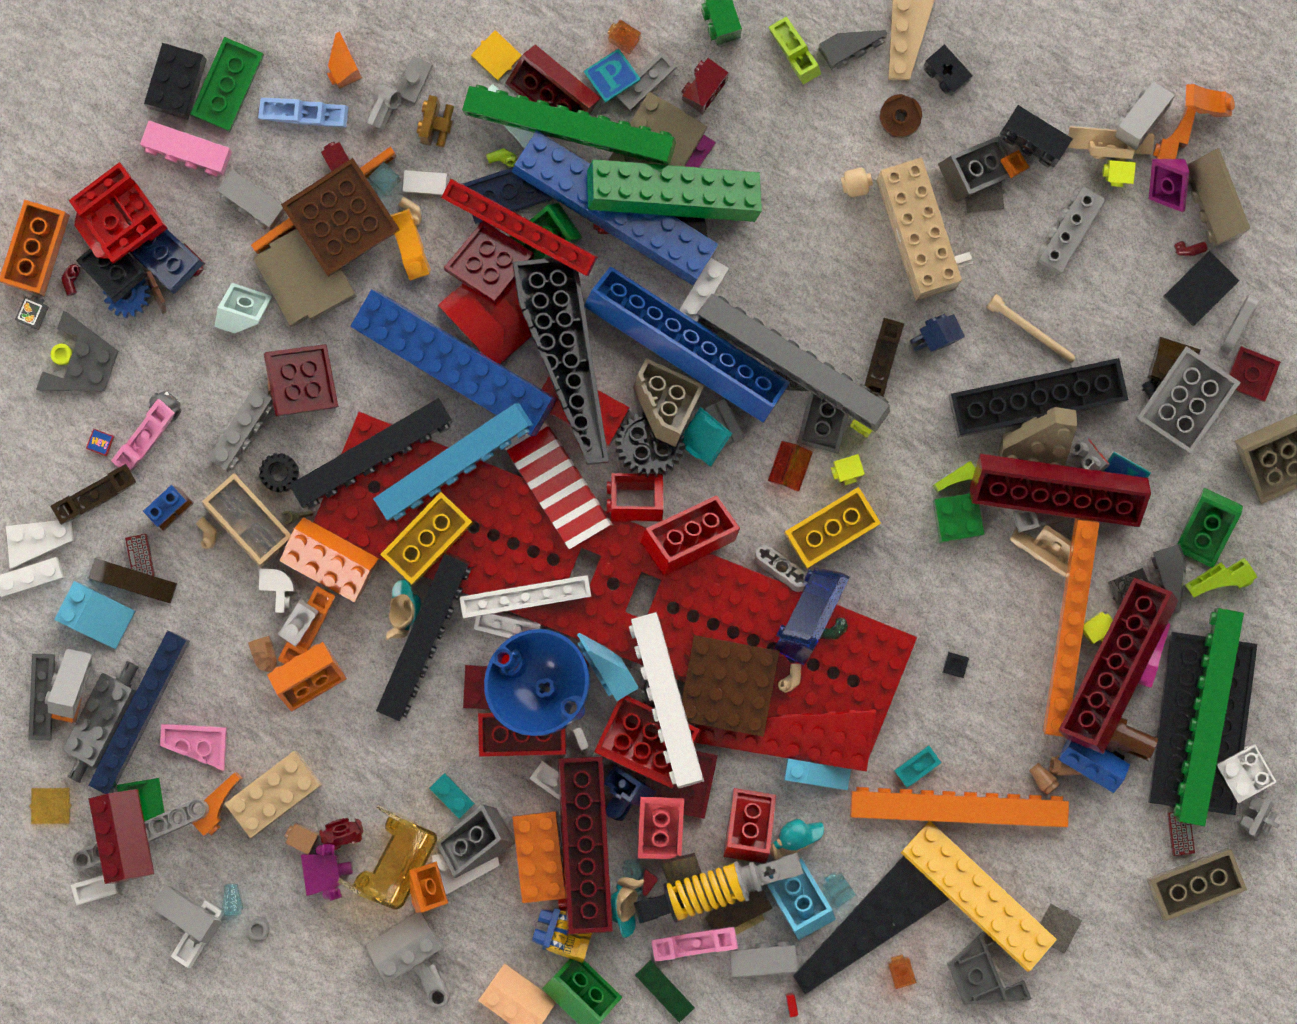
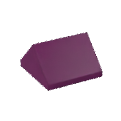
M1185 159L1152 160L1149 200L1181 212L1185 211L1189 169Z

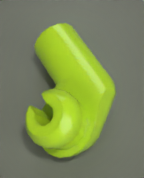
M505 148L486 154L489 164L501 161L508 167H514L517 161V156Z

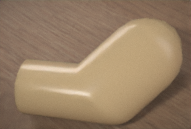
M403 197L398 206L404 210L410 209L415 225H420L422 221L420 207Z
M202 517L196 523L204 532L201 546L204 549H210L216 544L217 531Z
M791 664L790 675L778 683L781 691L790 692L800 684L801 664Z

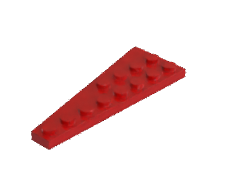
M850 710V712L841 713L833 711L825 714H786L779 717H767L764 737L699 724L698 729L702 733L697 743L867 772L876 710Z

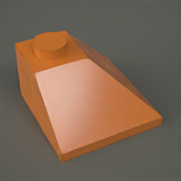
M340 31L335 34L328 63L331 72L327 73L332 85L337 84L339 89L362 78Z
M437 861L409 870L411 901L416 913H422L448 904Z

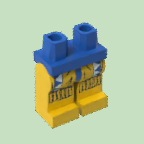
M556 908L553 911L541 909L538 922L549 926L547 932L535 929L532 941L542 945L543 950L583 963L592 934L567 935L566 912Z

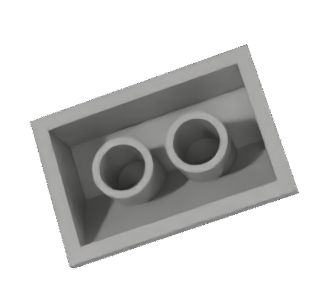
M423 913L413 914L365 945L374 965L386 984L443 948L442 943Z

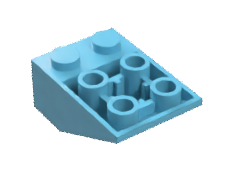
M577 634L581 641L578 643V646L608 696L613 694L616 701L639 689L620 656L585 635Z

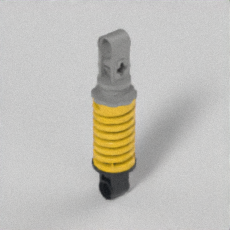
M790 854L758 866L754 862H750L748 866L741 867L738 861H735L730 865L723 866V873L721 868H716V876L712 870H709L707 872L708 878H706L703 872L699 874L700 881L697 875L691 877L692 883L688 877L684 878L685 888H683L680 880L675 881L676 886H672L671 883L667 882L663 883V895L634 902L639 923L648 922L667 914H671L674 922L677 923L680 920L686 919L688 915L691 917L695 916L696 912L703 914L704 910L709 912L712 908L718 909L720 905L726 907L728 903L735 904L736 899L740 902L749 901V893L752 891H762V885L804 874L798 854ZM768 866H770L771 869L776 870V873L773 874V878H770L769 875L765 876L764 872L767 871Z

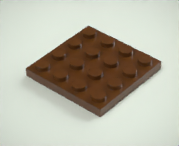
M353 158L281 204L328 277L400 231Z
M694 635L682 698L687 721L689 723L764 737L780 651Z

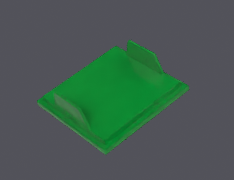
M159 778L117 785L118 792L138 789L144 822L165 813Z

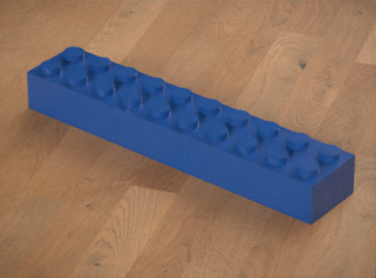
M536 130L514 164L512 173L590 222L600 226L606 232L689 284H695L718 247V243L674 216L588 210L587 170L590 163Z
M611 266L591 290L584 304V307L763 423L790 384L789 381Z
M371 289L350 326L495 415L500 414L513 404L520 403L533 426L528 428L530 431L528 435L530 436L538 434L557 401V398L377 290Z

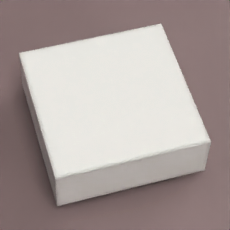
M580 727L573 730L580 749L588 748L589 745L583 729Z

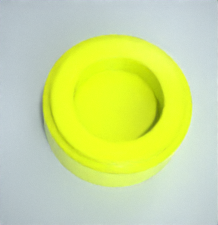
M57 344L51 350V359L60 366L67 365L73 351L66 344Z

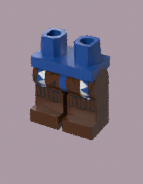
M170 485L143 512L157 527L165 531L178 519L174 512L181 516L194 502L181 488Z

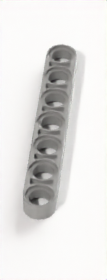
M196 799L145 821L148 843L205 818L209 813V805L204 800ZM196 803H200L203 806V812L200 815H196L193 812V807ZM177 812H181L184 815V820L181 824H177L174 821V815ZM158 820L163 821L165 824L164 830L160 833L155 829V823ZM97 843L74 854L72 862L75 868L78 870H88L101 864L97 852ZM82 854L88 857V863L84 867L78 861Z

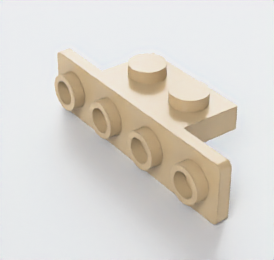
M1070 126L1068 136L1073 139L1068 148L1088 149L1090 155L1096 159L1114 157L1118 161H1127V158L1133 159L1134 153L1151 155L1155 135L1154 133H1149L1139 148L1135 150L1115 137L1117 130Z
M1048 525L1043 527L1036 538H1033L1024 531L1018 532V528L1015 529L1010 541L1018 548H1022L1030 553L1036 560H1040L1048 565L1054 572H1058L1066 577L1071 541Z

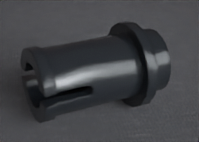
M1153 379L1142 384V392L1145 391L1148 399L1152 397L1157 389L1156 385L1158 383L1154 382Z

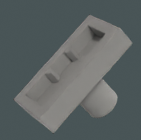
M415 56L412 57L397 89L402 94V99L416 104L433 67L431 63Z
M301 599L278 635L296 647L319 611Z

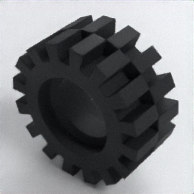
M274 453L271 456H267V459L263 460L261 467H259V477L262 484L269 490L278 493L289 491V484L298 480V465L291 457L283 453ZM276 465H284L287 469V476L282 481H275L271 476V470Z

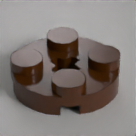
M903 94L893 95L884 102L880 109V124L891 137H908L915 133L921 124V106L914 98ZM897 111L906 113L907 116L904 117V121L895 118Z

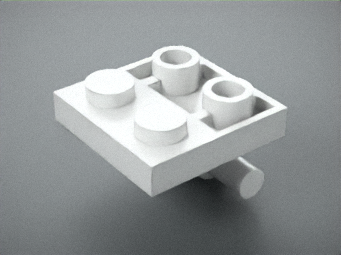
M1255 744L1244 747V750L1216 764L1238 803L1277 783Z

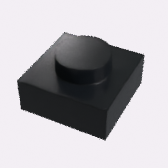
M948 652L942 673L964 678L969 657Z

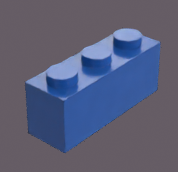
M1070 740L1064 743L1058 758L1061 762L1112 793L1123 783L1130 766L1129 763L1107 750L1102 754Z

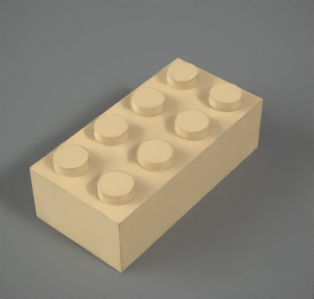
M293 751L228 800L225 805L247 835L253 838L322 786V784L297 751Z

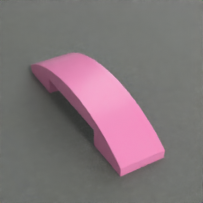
M157 399L147 412V417L111 461L118 468L127 464L129 470L132 471L162 435L175 413L160 399Z
M734 927L692 932L651 940L655 962L738 949Z

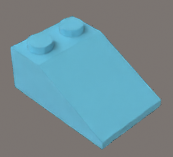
M74 581L54 620L117 649L135 610Z
M802 858L799 861L804 874L767 884L798 941L836 920L832 908Z

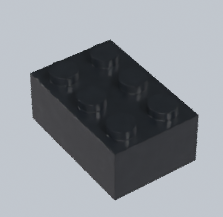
M162 43L144 101L145 106L148 109L189 120L207 61L205 56L197 52Z
M1017 105L1000 133L1005 142L1011 145L1015 143L1020 146V150L1028 156L1033 154L1046 167L1056 166L1073 139Z

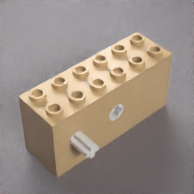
M922 157L881 170L877 178L878 187L915 301L956 289L962 281L959 268L972 265V256L970 252L954 256Z

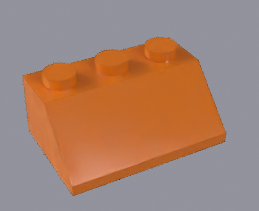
M324 642L312 646L310 650L293 657L288 663L276 667L271 673L267 674L276 694L291 712L347 679Z

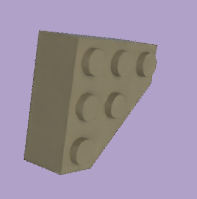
M646 358L635 380L634 391L655 437L676 447L704 385Z
M1054 407L1048 410L1046 415L1040 418L1035 417L1021 424V428L1013 432L1010 430L1002 435L998 456L1065 466L1077 428L1076 410Z

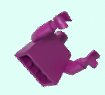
M332 844L317 846V854H302L301 861L306 896L323 891L322 896L326 900L333 901L342 898L339 886L342 885L341 876L353 874L352 862L339 863L338 854H335V845Z

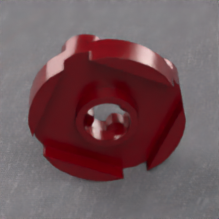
M348 818L334 820L325 825L326 830L322 831L321 829L319 831L321 842L323 844L335 845V850L348 843H358L362 840L364 832L362 822L354 818L355 822H349Z

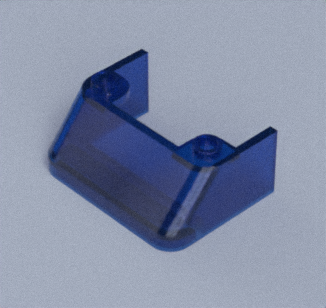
M815 567L814 570L809 569L804 578V581L807 582L806 587L786 626L783 624L780 626L776 634L779 640L773 650L780 651L781 654L804 665L814 651L850 576L842 572Z

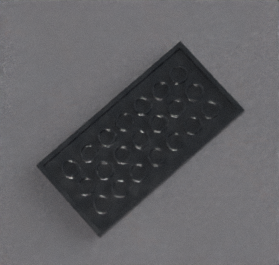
M1171 632L1157 733L1158 742L1155 748L1148 803L1174 807L1176 803L1179 804L1178 786L1184 779L1182 765L1184 761H1187L1188 752L1185 751L1188 739L1191 740L1192 731L1189 730L1190 721L1192 718H1195L1196 710L1193 709L1195 697H1199L1200 688H1197L1199 676L1203 675L1204 667H1201L1203 654H1207L1208 646H1205L1206 636ZM1239 641L1217 764L1244 750L1258 645L1255 643ZM1216 765L1208 811L1236 815L1237 800Z

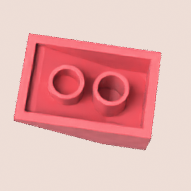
M640 797L637 840L638 858L681 860L684 798Z

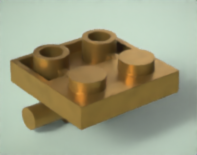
M429 95L428 101L424 100L422 113L424 118L423 121L418 123V137H420L422 144L431 146L434 131H437L439 135L436 146L444 148L447 134H450L453 123L451 118L454 106L446 104L443 118L438 117L440 109L439 99L437 96Z

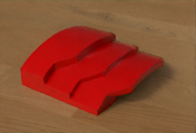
M120 162L69 199V202L77 212L74 224L76 229L97 258H109L113 264L130 251L133 252L147 240L152 241L168 229L145 193Z
M515 281L496 304L464 283L438 304V307L458 326L482 354L500 365L532 337L518 303Z

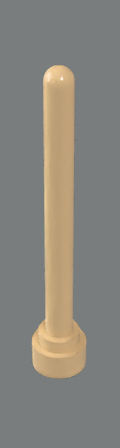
M995 294L986 306L992 312H1000L1067 361L1073 362L1075 360V356L1005 306V302L1002 301L1003 298Z

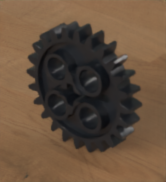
M644 411L642 412V417L634 413V420L628 417L627 425L621 424L622 431H617V437L619 438L615 439V444L618 445L616 453H620L618 455L619 461L624 460L623 467L630 465L631 473L638 470V476L640 477L642 472H646L647 478H649L650 473H654V476L657 478L659 471L666 475V468L673 471V463L679 465L680 459L678 457H683L682 450L685 449V444L682 443L684 435L680 436L676 447L657 439ZM646 427L649 428L650 441L653 445V455L655 461L651 460L649 443H647V433L645 430ZM641 434L643 437L636 439L633 435ZM661 449H664V450H666L668 453H667V454H659L658 451L661 450ZM639 453H644L647 456L645 458H639L636 455Z

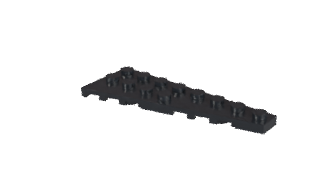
M902 856L812 956L793 975L794 979L803 993L807 994L948 901L949 898L906 857Z

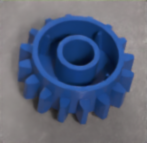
M143 279L131 289L132 296L129 299L125 300L122 297L114 303L108 296L104 300L106 304L111 303L108 309L110 311L115 310L116 316L123 313L124 318H128L129 314L136 317V312L138 311L144 313L142 308L149 306L146 301L151 298V295L147 293L150 287L148 285L144 286L146 280Z

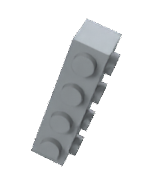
M1084 186L1080 191H1074L1070 198V201L1073 203L1069 209L1064 208L1058 218L1062 220L1058 228L1056 226L1052 228L1048 235L1051 240L1047 246L1043 244L1037 253L1040 256L1037 262L1058 275L1062 273L1105 201L1104 198Z
M253 387L207 459L227 472L231 469L233 470L240 461L238 457L242 451L245 452L250 446V439L253 434H257L261 429L264 417L272 412L274 408L272 397Z

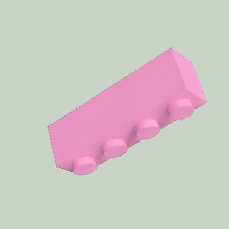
M148 121L140 143L145 149L144 152L150 155L157 156V153L165 155L164 159L177 163V160L185 162V166L197 170V167L206 169L205 173L217 177V174L224 176L232 153L228 147L152 121Z

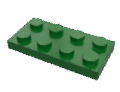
M224 37L190 115L231 132L264 54Z

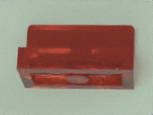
M781 441L768 481L799 492L812 456V451L797 444Z

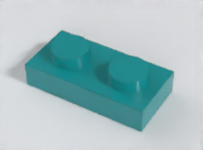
M928 745L894 771L905 787L908 788L942 762L930 745Z
M446 773L429 788L459 819L475 804Z

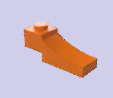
M1186 84L1185 106L1199 114L1208 113L1214 117H1232L1235 101L1231 94L1226 91L1206 89L1196 84Z
M1185 106L1182 118L1173 134L1168 139L1163 138L1159 144H1155L1153 156H1156L1155 159H1176L1178 147L1185 148L1188 145L1196 111Z
M234 772L204 800L209 805V813L205 818L192 823L203 836L208 833L212 836L220 829L219 823L222 821L220 814L223 805L233 788L243 779L237 772Z

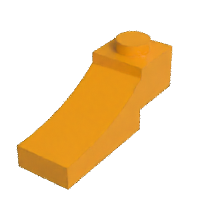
M410 209L392 214L391 217L400 229L399 232L395 233V237L409 281L429 275L431 269Z

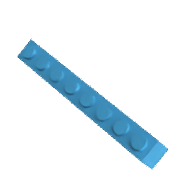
M520 403L513 404L373 499L387 520L395 519L397 521L406 515L405 511L410 507L415 509L424 503L422 499L428 495L431 498L441 492L440 487L446 483L448 486L459 480L458 475L465 472L467 474L477 468L475 464L480 460L485 462L494 456L493 452L498 448L504 450L512 444L510 440L516 436L522 438L530 432L528 428L533 426Z

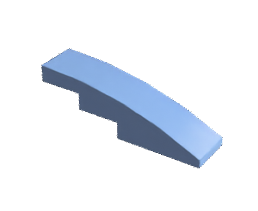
M261 98L258 119L346 128L349 107L346 105L325 104L323 102H308L300 99Z

